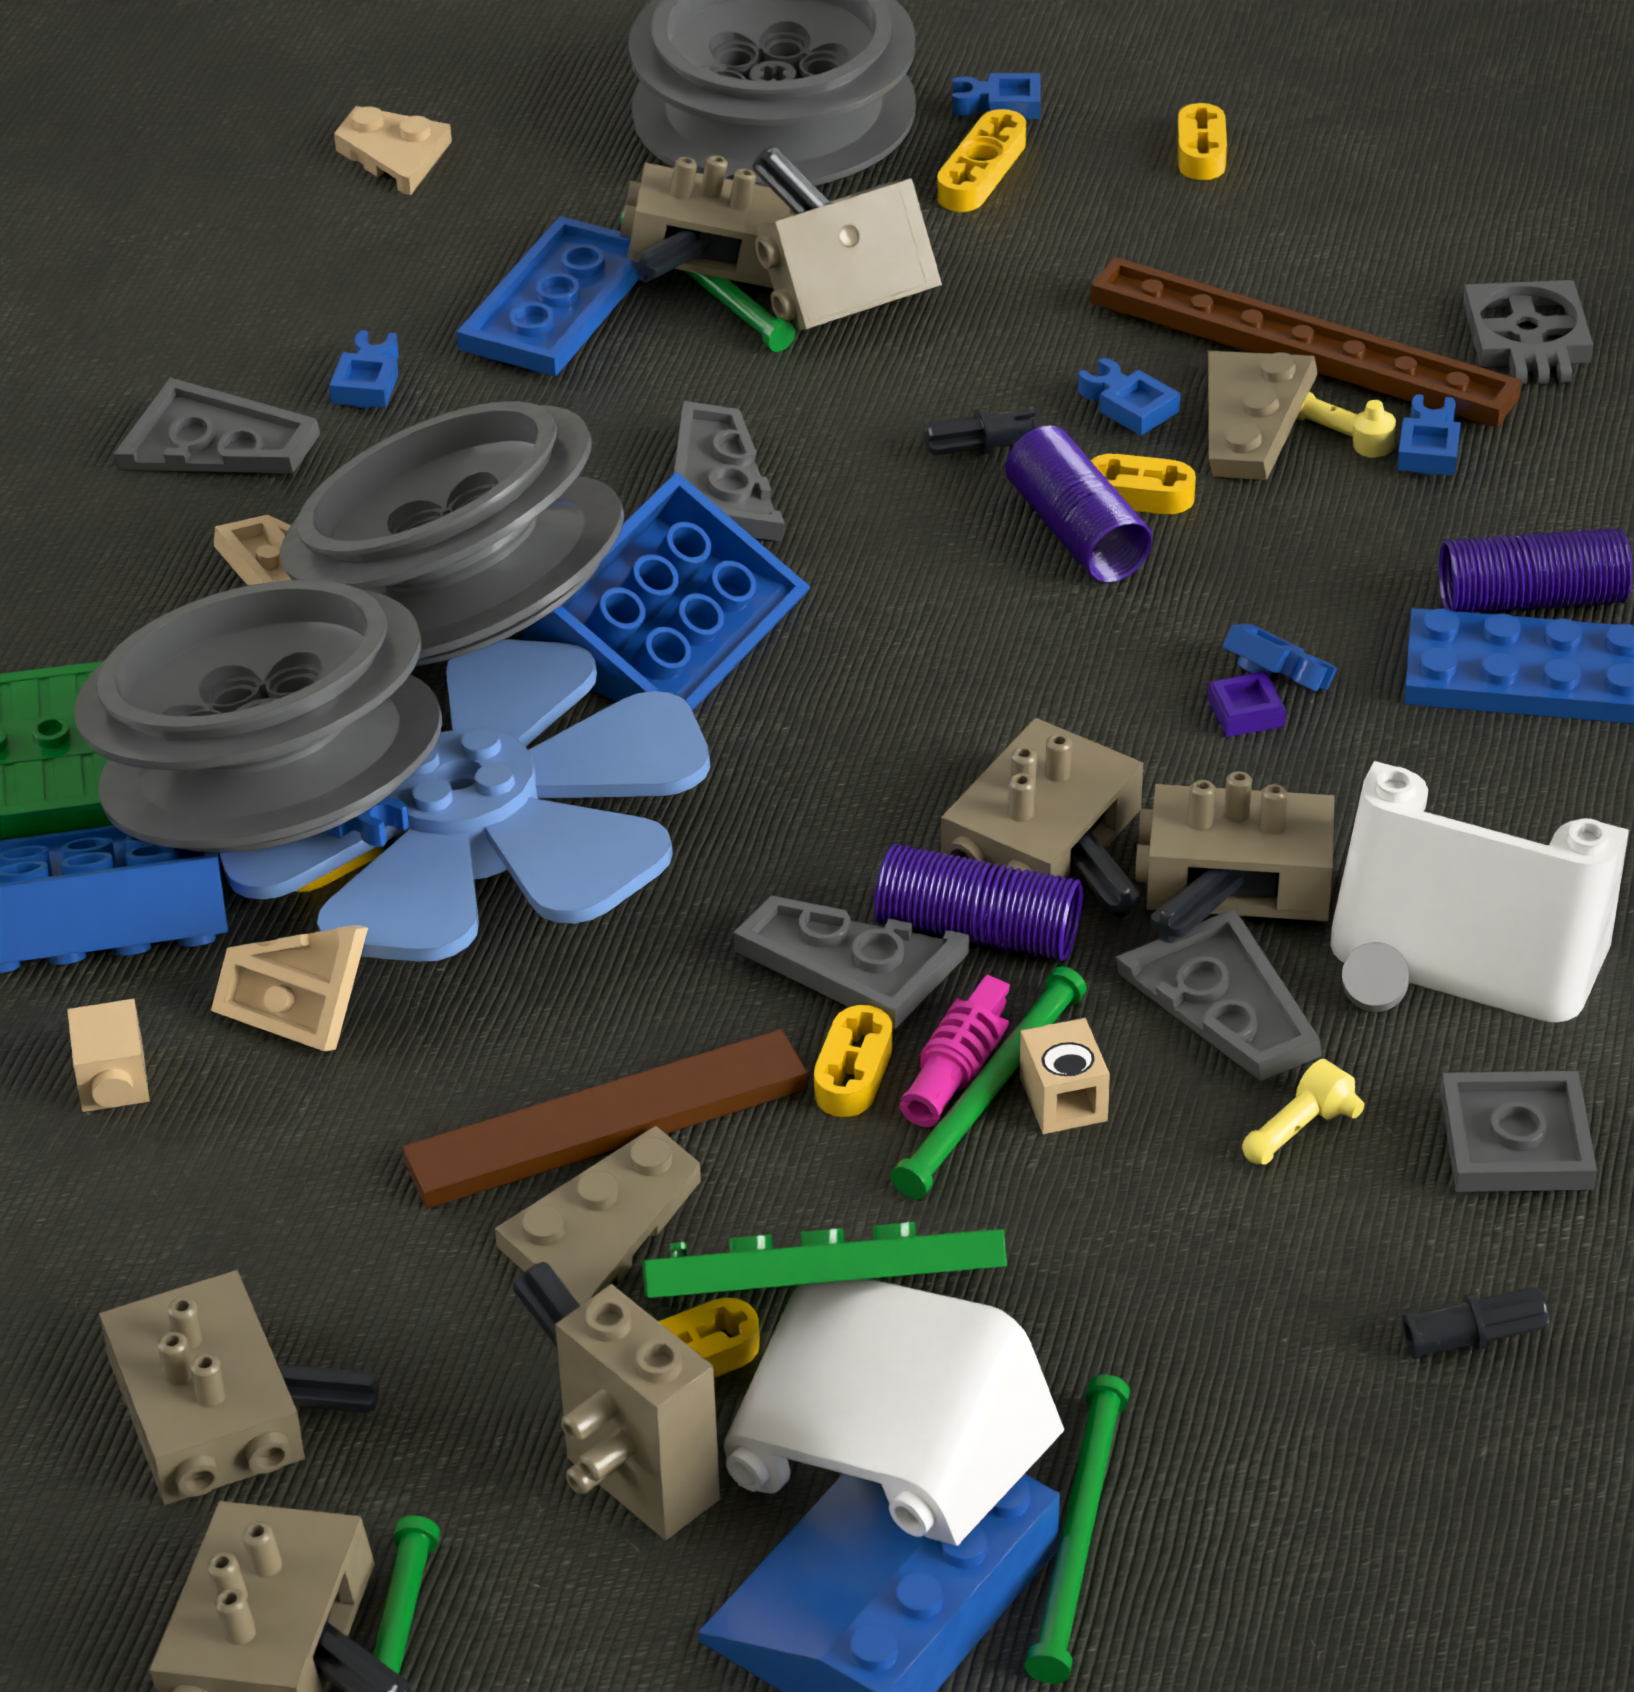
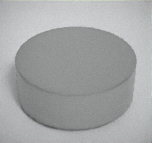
M1370 942L1358 946L1347 956L1343 964L1342 983L1345 994L1354 1005L1366 1011L1381 1012L1391 1009L1403 999L1408 989L1409 970L1405 958L1397 949L1385 943Z

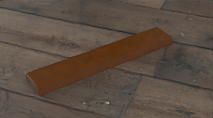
M782 1029L404 1145L402 1146L404 1163L425 1208L428 1209L622 1148L654 1126H657L666 1134L808 1089L807 1071Z

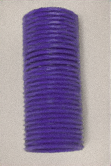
M1052 425L1038 427L1026 433L1014 444L1006 460L1005 470L1007 478L1094 580L1103 583L1119 581L1131 575L1143 564L1150 553L1153 541L1151 529L1062 428Z
M1612 527L1610 530L1608 528L1605 530L1600 528L1598 531L1596 529L1593 531L1588 529L1581 532L1578 530L1573 532L1571 530L1569 533L1567 531L1563 533L1560 531L1555 533L1553 531L1551 534L1549 532L1546 534L1541 532L1539 535L1537 533L1534 535L1531 533L1526 535L1524 533L1521 536L1516 534L1514 537L1512 535L1507 537L1504 535L1501 537L1494 535L1492 538L1490 536L1486 538L1482 536L1480 539L1478 537L1474 539L1470 537L1468 540L1465 537L1462 540L1460 538L1457 540L1454 538L1451 540L1446 539L1441 545L1439 554V583L1444 609L1450 611L1479 612L1480 614L1483 612L1487 614L1489 611L1492 613L1497 611L1499 613L1500 611H1506V609L1510 612L1515 609L1518 612L1521 608L1524 611L1527 608L1532 611L1536 608L1539 610L1544 608L1546 610L1549 607L1551 609L1554 607L1557 609L1562 607L1564 609L1566 606L1569 608L1574 606L1576 608L1578 605L1580 607L1584 605L1588 607L1590 604L1592 606L1596 604L1598 606L1601 604L1605 606L1606 604L1612 605L1613 603L1616 605L1621 603L1623 605L1629 599L1632 587V558L1628 538L1621 528L1614 529Z
M893 844L887 850L879 871L874 899V917L878 925L884 924L885 926L888 919L912 923V931L915 930L916 933L921 931L922 934L940 935L942 938L946 930L969 934V942L971 941L972 944L982 943L983 946L989 944L990 947L997 946L998 949L1004 947L1006 951L1015 950L1016 953L1021 951L1023 954H1034L1035 957L1040 955L1042 958L1046 956L1048 959L1053 957L1054 960L1064 961L1071 953L1076 938L1082 908L1083 887L1079 879L1074 881L1073 878L1055 877L1054 874L1049 876L1048 873L1030 872L1028 869L1022 871L1021 868L1015 870L1013 866L1007 868L1006 865H1002L1000 867L998 863L992 865L991 862L973 861L972 858L948 856L947 853L942 855L941 852L935 853V851L929 852V850H917L916 847L910 848V846L904 847V845L898 846V844Z

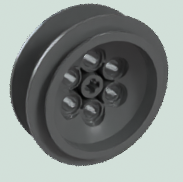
M653 0L638 15L629 34L630 63L634 73L640 80L632 100L634 127L643 144L655 156L673 168L675 167L676 160L680 157L692 158L698 166L705 168L706 159L717 155L723 157L728 162L725 175L727 178L742 168L753 171L752 165L757 156L766 148L774 146L814 186L852 175L870 167L889 155L901 144L913 125L916 111V96L914 87L906 74L915 55L916 34L913 23L908 13L896 0ZM754 172V174L756 175L755 185L769 187Z
M492 402L458 409L425 420L380 441L348 461L330 475L307 499L282 541L280 560L291 580L338 582L359 589L374 591L401 603L414 616L420 631L421 651L415 665L418 666L452 659L492 645L523 630L558 608L590 579L599 567L602 559L613 547L623 526L624 511L618 495L609 485L599 480L578 476L588 461L592 446L589 429L578 414L557 406L537 405L529 402Z
M286 580L255 584L217 593L181 606L146 624L126 638L92 672L80 689L75 701L74 717L82 740L90 749L108 759L103 767L98 787L100 802L107 818L122 832L141 841L196 852L223 853L269 848L305 839L339 826L372 808L392 793L422 765L434 749L441 732L442 714L435 694L422 680L411 675L421 651V635L416 619L401 603L374 591L331 581Z

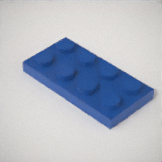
M559 216L457 331L458 350L483 356L489 360H497L527 368L537 373L557 376L639 280L637 279V271L631 267V260L627 259L630 239L620 237V231Z
M1412 608L1404 704L1634 724V626L1630 624L1614 625L1578 622L1569 619L1553 620L1516 617L1508 614L1492 615L1455 612L1447 609Z

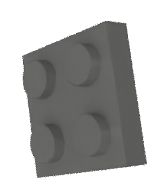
M1578 1071L1442 1073L1440 1095L1456 1192L1594 1190L1597 1167Z

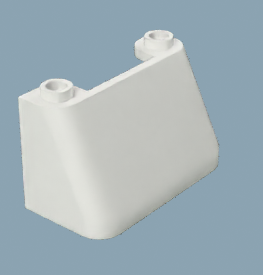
M1374 761L1363 782L1335 909L1330 942L1333 954L1339 960L1345 962L1347 956L1360 945L1370 942L1385 943L1397 949L1405 958L1409 970V983L1541 1021L1562 1022L1576 1017L1584 1008L1611 946L1629 830L1594 819H1579L1561 825L1554 833L1548 846L1424 812L1428 797V788L1425 781L1417 774L1405 768Z
M871 1279L800 1284L792 1291L725 1439L724 1450L727 1458L726 1466L730 1475L739 1486L750 1491L764 1493L779 1491L790 1478L791 1471L787 1459L881 1483L890 1503V1514L901 1529L916 1537L925 1536L957 1546L1059 1437L1064 1428L1031 1342L1025 1331L1012 1317L1002 1310L984 1304Z

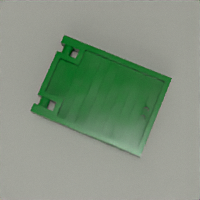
M103 661L0 674V839L113 825L102 808L98 792L99 779L108 759L90 749L82 740L74 717L75 701L80 689L87 678Z
M915 1222L872 1226L873 1240L844 1242L843 1228L800 1232L801 1246L773 1248L772 1234L728 1238L729 1252L692 1256L687 1255L686 1242L670 1243L671 1257L641 1260L644 1295L647 1298L1004 1267L1007 1266L1004 1229L916 1236Z

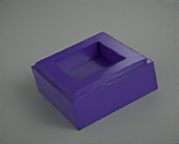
M1267 672L1208 682L1207 699L1226 737L1285 726L1286 709Z

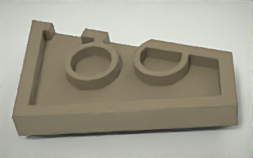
M1208 351L1209 462L1213 477L1268 479L1318 374L1314 356L1290 355L1283 352L1265 354Z
M654 1126L496 1227L497 1248L524 1272L537 1263H548L581 1306L608 1287L612 1281L619 1283L632 1267V1256L648 1236L660 1233L701 1182L700 1162L661 1129Z

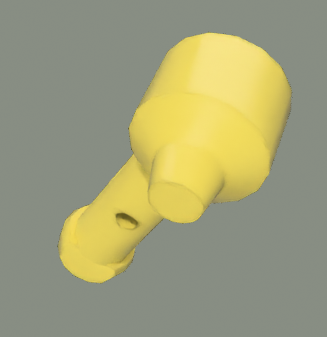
M1308 392L1297 416L1298 420L1308 419L1353 437V448L1362 456L1370 458L1382 457L1394 450L1396 419L1391 413L1384 410L1381 401L1371 400L1366 404L1365 411L1355 414L1318 400L1311 392Z
M1320 1059L1313 1063L1301 1078L1297 1087L1296 1097L1259 1130L1251 1131L1246 1136L1242 1144V1150L1248 1161L1254 1164H1267L1270 1162L1273 1154L1317 1114L1325 1119H1331L1341 1114L1353 1119L1357 1118L1364 1109V1102L1355 1094L1354 1077L1326 1059Z

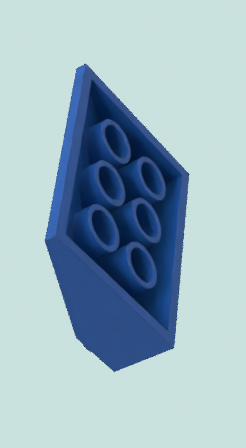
M676 472L623 523L616 542L602 559L599 567L590 579L558 608L526 627L518 640L567 643L578 645L589 651L595 660L597 671L596 683L590 691L615 702L637 693L651 691L667 692L683 698L693 712L803 598L811 587L681 474Z
M114 825L0 841V973L19 968L21 966L20 961L47 958V963L69 964L83 960L86 957V952L112 948L114 955H134L151 949V943L176 939L179 946H199L213 942L216 939L215 934L228 932L219 853L196 852L155 845L129 836Z
M842 1474L698 1632L699 1642L782 1692H936L1058 1550L1060 1493L1023 1474L956 1546L925 1536L916 1537L908 1534L893 1520L889 1511L890 1503L881 1483Z

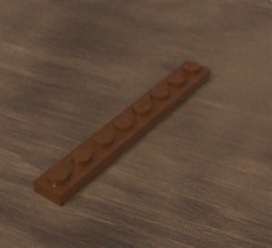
M1115 257L1091 284L1090 303L1112 309L1119 314L1132 315L1161 324L1168 329L1184 331L1210 339L1220 345H1229L1252 353L1274 354L1283 352L1290 355L1314 356L1317 375L1330 376L1362 386L1372 392H1382L1411 402L1416 394L1423 395V405L1426 408L1441 409L1444 407L1446 397H1452L1456 404L1454 415L1466 418L1476 424H1485L1498 428L1520 397L1521 379Z

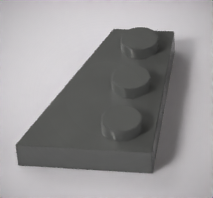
M170 377L113 455L118 470L294 473L320 436V431L316 418Z
M683 401L673 475L676 472L681 474L753 538L782 542L785 522L781 512L775 511L771 503L772 490L767 477H761L756 465L757 452L740 409Z
M772 895L733 932L735 952L848 1007L871 1005L880 1008L889 1015L893 1029H896L969 954V934L946 930L943 939L912 933V923L888 919L885 927L851 921L847 910Z
M1235 909L1200 922L1183 938H1177L1173 943H1165L1158 939L1115 957L1118 974L1260 1081L1322 1056L1320 1038Z

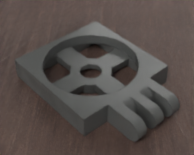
M1574 280L1465 284L1463 305L1480 367L1508 366L1511 377L1521 379V385H1526L1528 371H1532L1536 384H1548L1550 370L1555 371L1558 383H1570L1572 380L1571 364L1591 363L1594 344ZM1562 305L1565 315L1543 316L1535 312L1534 306ZM1509 307L1511 312L1507 318H1481V312L1484 308ZM1532 323L1538 327L1532 330H1525L1518 327L1517 324ZM1565 335L1559 339L1544 342L1548 336Z

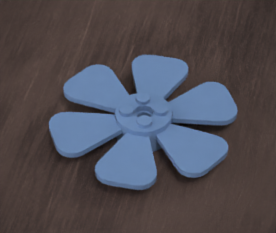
M503 639L477 651L450 659L446 675L453 731L441 732L428 758L412 775L386 797L398 799L406 805L409 828L403 831L394 826H384L386 841L394 838V843L324 904L319 911L317 920L319 932L352 925L367 927L368 931L361 957L418 962L438 961L451 957L467 948L478 933L479 919L474 880L487 878L505 870L509 871L532 908L547 920L556 923L575 924L593 920L607 913L659 876L669 866L673 851L668 830L660 823L643 817L540 800V798L665 796L678 794L695 787L708 774L710 758L708 745L690 706L683 698L672 693L658 691L637 693L612 704L527 750L526 746L584 697L596 683L597 671L595 660L591 653L578 645L567 643ZM353 830L341 839L322 832L305 839L269 848L223 852L219 854L227 882L234 892L246 898L269 899L296 891L377 846L365 843L361 839L360 832Z

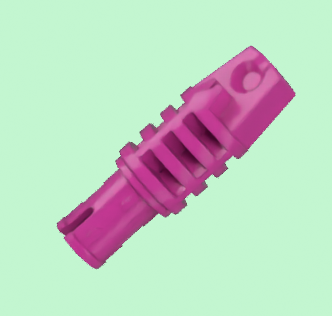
M986 975L967 1001L956 998L920 1054L921 1072L901 1098L900 1109L909 1121L922 1127L936 1125L941 1118L939 1116L955 1091L967 1088L978 1075L1009 1024L1008 1020L1000 1017L1006 1005L1005 996L1008 994L1010 986L1008 983Z

